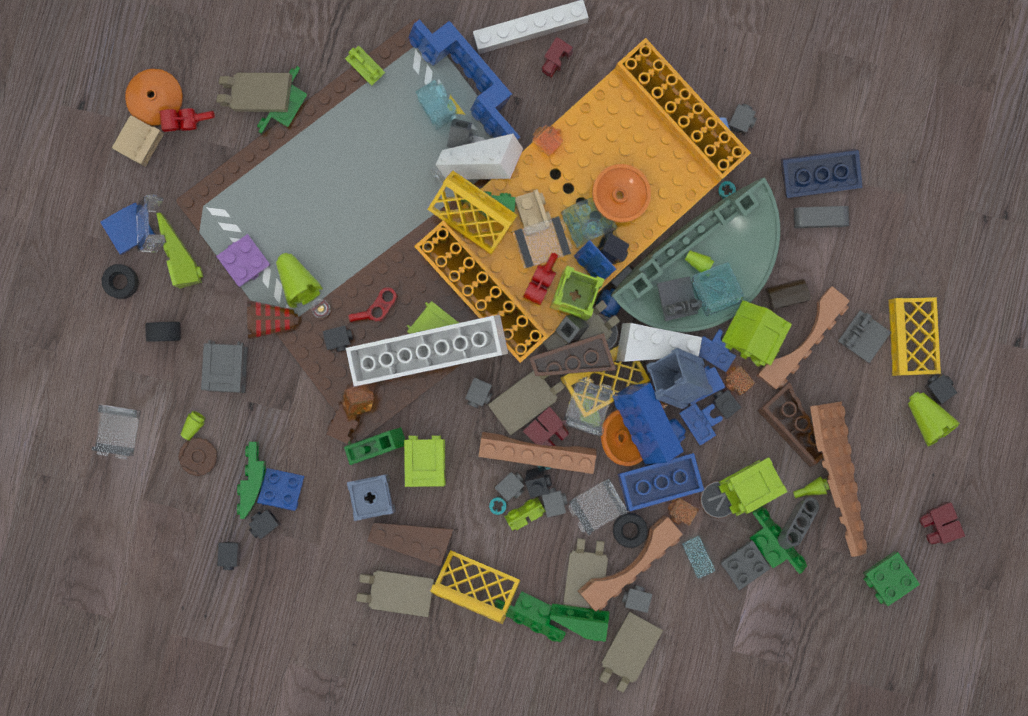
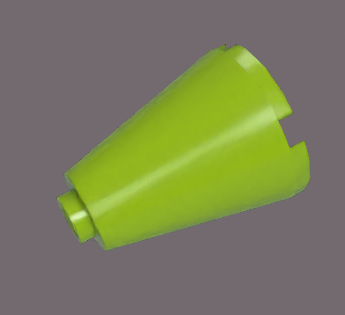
M283 253L278 257L276 266L286 302L290 308L298 307L296 304L301 302L303 305L308 304L320 295L319 290L323 289L321 284L293 254Z
M916 392L909 397L910 402L908 405L928 447L938 442L940 438L947 436L960 424L924 392L921 394Z

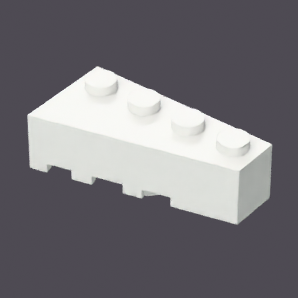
M509 134L444 149L437 160L436 166L445 179L452 171H455L465 179H510L523 148L515 135Z
M623 323L616 361L662 359L676 348L699 356L702 337L633 323Z

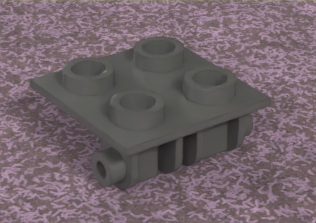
M690 276L657 283L665 321L698 314V310L702 307V301L695 299Z
M859 310L838 342L870 363L891 332L872 319L870 314H865Z
M753 541L746 542L740 549L737 548L735 553L732 552V555L725 559L723 558V561L720 562L738 590H741L771 569Z

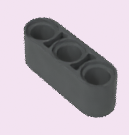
M849 206L794 208V228L850 226Z
M809 497L796 504L778 537V543L782 548L790 549L802 542L819 511V503L815 498ZM788 535L791 537L792 543L789 541Z

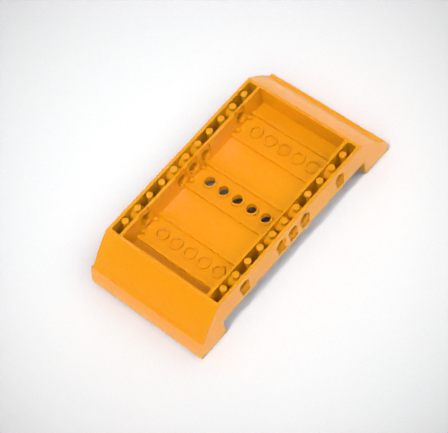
M645 38L617 63L615 69L522 151L510 179H491L481 188L482 191L492 192V195L500 196V193L511 194V197H518L538 189V192L544 196L546 204H543L545 212H549L551 220L559 216L571 254L563 256L553 222L549 223L550 227L548 229L526 236L516 203L514 213L518 216L492 254L454 229L444 220L414 247L479 318L500 315L507 349L521 363L555 332L566 316L571 315L550 308L561 274L566 266H570L575 271L590 276L588 271L577 262L574 255L589 240L598 247L601 238L604 236L602 234L603 227L608 226L612 228L613 235L628 243L629 247L626 259L613 265L616 270L604 280L598 292L714 188L751 152ZM615 164H627L639 169L646 176L650 184L651 199L647 209L640 217L630 222L619 223L605 218L597 210L593 201L592 189L596 178L604 169ZM553 169L559 170L561 177L556 180L552 179L550 171ZM565 184L573 186L574 191L571 194H566L563 191ZM616 193L617 198L622 199V193ZM584 198L587 202L586 207H577L576 200ZM464 204V205L462 206L463 209H464V208H471V207H469V206L466 205V204ZM472 212L464 213L466 221H474ZM477 212L479 220L487 219L485 216ZM592 212H596L600 216L597 229L601 230H597V236L594 237L588 236L584 231V225L590 220L589 214ZM460 213L452 215L454 221L462 222ZM493 222L495 231L504 229V226L500 223ZM488 223L480 224L482 233L491 232ZM476 224L468 225L471 233H478ZM521 228L534 265L526 268L514 232ZM484 236L485 242L492 246L494 244L492 236ZM551 253H556L558 258L552 268L556 275L550 287L547 288L548 291L541 305L523 298L538 265H545ZM578 291L570 292L573 301L577 298L580 299Z

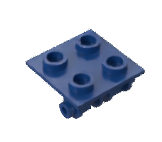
M590 240L574 255L577 262L594 278L598 276L605 280L616 270Z
M267 468L257 503L295 511L298 507V498L304 476Z

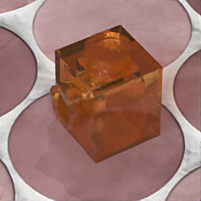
M545 125L543 128L539 127L533 133L534 138L532 142L548 157H551L562 145L563 140L558 136L560 133L553 126L549 128Z
M735 366L731 367L726 372L727 376L724 378L726 380L725 386L731 392L735 391L738 396H741L755 384L742 366L737 368Z
M366 384L345 389L342 397V403L349 416L371 411L374 402V395L372 391H369Z
M680 498L671 500L667 508L670 510L668 514L672 516L670 520L679 525L683 522L689 526L699 510Z

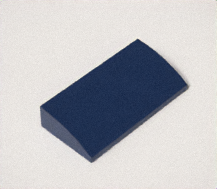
M858 149L781 159L786 198L863 188Z

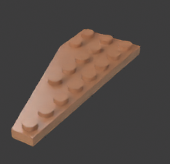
M842 401L810 406L818 452L822 451L824 460L821 462L823 468H826L829 472L827 481L836 508L840 507L842 513L839 519L841 524H844L847 529L845 538L851 557L866 554L867 542L864 539V524L860 517L861 505L857 499L858 487L854 480L855 468L850 456L851 446L848 443L847 437L848 427L844 419L845 408L842 406Z

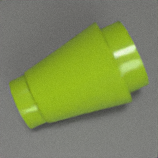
M691 250L685 258V261L701 274H708L714 263L711 257Z
M192 411L191 414H188L180 435L190 440L205 424L206 418L199 412Z

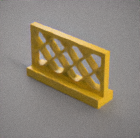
M452 171L446 177L443 185L427 209L490 254L493 253L518 216L455 171ZM445 188H450L454 192L455 197H446ZM465 199L470 202L471 208L463 209L461 200ZM448 201H456L458 209L450 210ZM443 202L446 211L438 210L434 207L435 204ZM477 211L486 213L487 219L479 220ZM472 212L474 221H466L464 213ZM460 213L462 222L454 221L452 214ZM493 222L500 223L504 226V229L495 231ZM488 223L491 232L482 233L480 224ZM476 224L478 233L473 234L469 231L468 225ZM484 236H492L494 244L492 246L487 244Z
M937 297L890 299L889 319L892 376L941 374ZM910 302L915 307L910 315L905 311L904 303ZM925 302H931V311L928 314L920 308ZM917 311L925 317L920 324L912 318ZM909 320L916 326L911 334L905 327ZM927 320L932 323V330L929 333L922 328V325ZM918 330L926 336L921 343L913 337ZM910 339L917 345L912 353L906 346ZM928 339L933 342V349L930 352L923 347V344ZM919 349L927 355L922 362L914 356ZM911 358L918 364L914 371H908L907 363ZM929 358L934 362L935 370H928L924 366Z
M619 345L610 350L613 362L616 361ZM619 361V363L614 362V365H617L615 376L606 374L605 371L566 374L560 379L567 387L583 418L614 401L613 393L617 394L619 392L614 390L617 380L627 382L626 387L630 384L638 385L650 381L640 361H633L631 367L621 364L622 361ZM620 367L630 369L628 380L618 377ZM633 370L640 372L644 380L639 383L631 381ZM592 373L601 375L599 385L589 383ZM604 376L614 379L611 389L601 386ZM576 382L586 384L582 395L575 393L571 385ZM587 385L598 388L595 398L585 396ZM600 389L610 391V399L607 401L598 400ZM584 398L594 401L592 409L585 412L582 406Z
M450 550L435 585L433 584L430 592L503 624L520 580ZM454 556L460 559L462 566L452 570L450 562ZM472 565L477 566L479 574L469 577L466 568ZM464 569L467 578L456 582L453 573ZM490 572L494 573L497 581L486 584L483 575ZM451 574L454 584L449 586L442 585L443 577ZM481 576L484 586L474 590L471 580ZM506 580L515 582L511 590L504 592L501 582ZM469 582L472 591L465 594L461 593L458 585ZM499 584L502 593L491 597L488 588ZM486 589L489 599L479 601L475 593ZM503 596L505 605L503 610L495 607L493 600Z

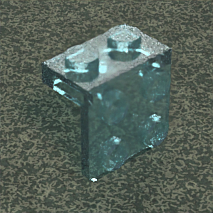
M593 197L576 203L561 212L576 247L617 229L614 221L605 218L597 210Z

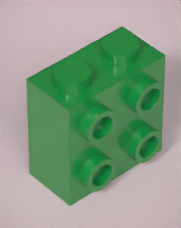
M896 551L863 572L865 575L863 580L869 588L873 587L876 592L874 596L880 604L884 603L886 606H890L920 585L905 561Z

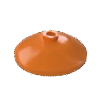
M147 69L135 75L129 82L125 100L127 108L133 117L150 126L161 125L159 111L176 109L178 113L182 106L183 93L180 84L170 73L160 69ZM154 92V97L149 98V93Z
M615 164L607 167L598 175L593 185L592 197L597 210L605 218L614 222L625 223L637 219L645 212L650 203L651 188L646 176L639 169L627 164ZM616 193H622V199L617 198Z
M615 410L606 418L602 426L601 442L606 455L618 465H636L643 459L637 446L632 441L628 428L623 423L619 410Z

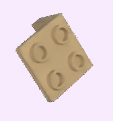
M130 116L112 148L146 167L164 133Z

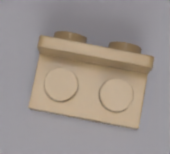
M538 189L515 198L526 236L550 227L549 223L552 220L549 212H545L543 204H546L543 194L538 192Z

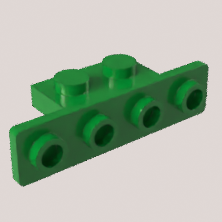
M298 66L295 70L291 68L289 71L292 75V82L300 70ZM291 82L288 112H270L266 119L262 117L257 125L260 128L258 133L262 134L271 118L288 127L307 94L293 86Z
M761 506L754 510L752 513L763 528L751 535V541L754 542L772 568L788 559L799 574L802 573L807 567L804 557L798 554L794 547L784 549L779 545L778 537L782 529L778 524L774 523L765 508Z
M522 591L515 606L510 605L505 615L513 619L515 623L523 624L533 632L547 636L551 641L561 642L566 634L565 631L549 624L551 621V605ZM496 599L494 605L496 608L503 610L505 602Z

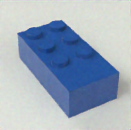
M651 383L628 386L612 397L644 463H667L681 454L683 449L660 401L656 399Z
M694 453L673 458L667 463L651 464L617 474L627 511L641 509L704 491Z

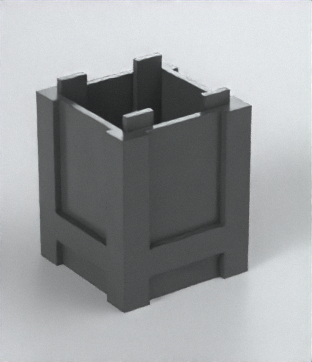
M208 340V344L204 343L201 390L246 393L248 347H244V343L238 341L237 345L215 344L216 342Z

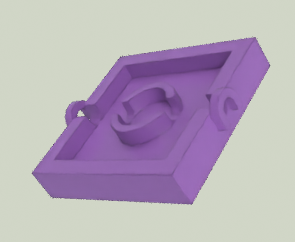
M248 234L237 242H233L227 249L216 256L239 288L251 279L255 280L259 277V273L271 266Z

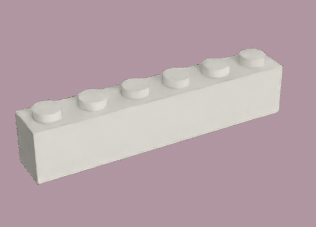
M579 0L473 31V37L478 54H482L588 23L589 17L584 1Z

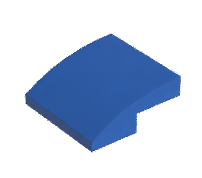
M137 203L123 208L100 222L120 255L137 246L144 235L145 242L156 235L141 210L136 215Z

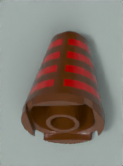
M251 300L247 301L248 333H251L248 334V339L294 329V325H298V313H294V309Z

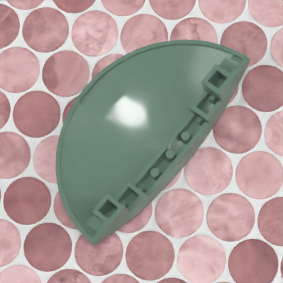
M765 177L719 201L677 230L647 255L625 277L611 296L627 313L649 326L673 332L704 330L734 317L742 300L751 303L766 284L774 267L779 249V212L775 197ZM690 250L711 257L714 263L708 274H701L685 261ZM690 276L695 299L702 301V307L698 310V314L665 321L657 283Z

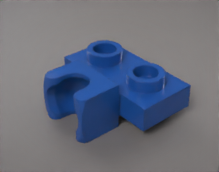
M719 328L712 340L703 335L699 356L727 372L736 355L725 347L726 343L722 342L720 338L723 332Z
M694 403L679 413L699 446L716 436L711 427L723 420L722 416L716 418L710 416V411L715 408L713 403L702 410Z

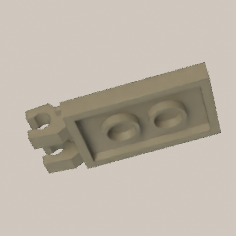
M236 73L233 77L220 76L219 84L223 85V88H231L232 90L231 96L217 94L216 102L220 103L221 106L232 108L235 112H288L292 75L290 73Z
M603 300L593 308L592 316L585 321L589 327L579 340L604 332L606 340L612 336L610 329L619 323L620 320L616 315L606 323L600 318L598 314L607 307ZM555 332L542 344L547 350H551L569 343Z
M533 370L489 403L488 406L511 436L556 402L555 399L558 398L556 394L565 388L561 381L550 388L544 380L549 375L535 376Z
M577 538L576 551L572 550L569 554L563 605L592 609L577 591L591 578L606 577L608 557H606V554H603L604 541L596 540L595 553L584 552L585 539Z
M377 570L373 575L360 574L359 582L372 584L371 593L358 592L356 601L369 603L371 609L423 617L429 616L432 596L430 590L433 586L434 578Z
M628 612L602 660L604 670L599 679L607 684L612 672L619 675L621 679L616 688L624 693L629 682L633 683V681L637 680L663 630Z

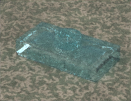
M700 536L681 543L697 579L715 571Z

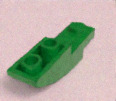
M249 442V446L246 445L245 456L248 457V465L245 466V476H248V480H240V484L237 485V495L240 496V503L237 504V515H240V519H246L255 507L266 473V461H259V442Z

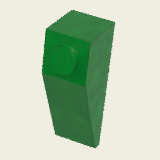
M400 427L344 447L349 464L352 465L404 447V440L406 439Z
M552 603L550 619L585 639L606 642L609 611H594L588 608Z

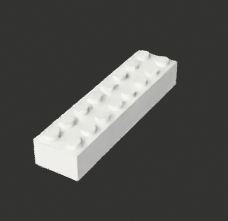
M500 315L346 348L354 386L508 354Z

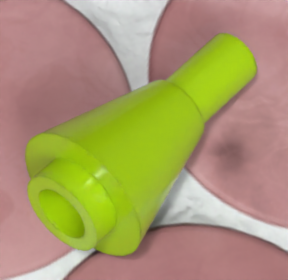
M820 476L806 485L805 488L793 491L796 499L805 495L827 494L826 490L830 488L827 480H822Z

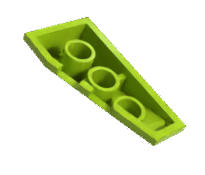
M156 213L161 236L163 239H166L163 247L168 258L170 257V260L167 261V266L173 286L181 289L202 283L203 272L201 267L197 266L166 217L162 213Z

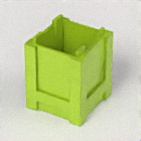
M566 266L561 274L550 308L569 313L587 321L592 316L594 310L592 307L604 279L598 276L594 278L575 271L573 267ZM576 290L578 295H580V299L577 298L573 301L570 292L573 293Z
M742 300L722 342L726 343L725 347L732 350L734 348L741 352L740 357L744 359L750 357L758 360V363L762 366H765V364L772 365L792 324L768 308Z
M431 301L429 304L425 303L427 308L411 327L407 325L409 328L407 332L412 334L458 324L459 322Z
M408 436L409 440H404L405 487L445 486V439H441V436H432V440H418V436Z
M769 457L762 461L758 460L719 481L720 486L718 487L721 493L725 492L732 505L729 507L732 514L735 513L736 516L744 512L748 514L787 492Z

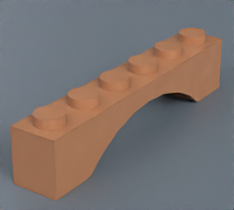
M833 286L829 287L817 301L815 322L805 341L790 354L774 359L772 365L765 364L756 376L773 390L781 389L788 381L786 377L790 373L794 374L800 367L798 364L802 358L805 360L812 353L810 348L814 344L818 345L825 337L822 335L826 329L830 330L837 321L834 319L839 314L842 316L849 308L847 304L850 300Z
M482 432L478 457L593 474L596 449L580 446L557 447L538 445L515 440L501 434Z
M663 515L649 527L643 549L629 566L611 576L591 578L577 592L594 611L602 610L608 604L607 601L611 597L618 596L626 584L630 585L637 578L636 575L641 571L644 572L649 569L650 563L655 559L661 558L669 546L676 545L683 534L669 517Z

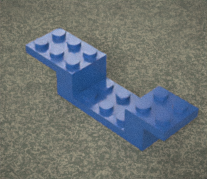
M420 19L415 22L408 38L414 48H418L422 53L423 59L434 66L448 54H451L453 61L456 64H460L464 69L465 75L468 78H472L476 83L477 89L482 94L476 98L470 110L472 111V116L484 125V130L487 134L492 135L494 138L514 134L517 140H519L520 136L498 112L505 107L512 93L454 25L448 21L432 34Z

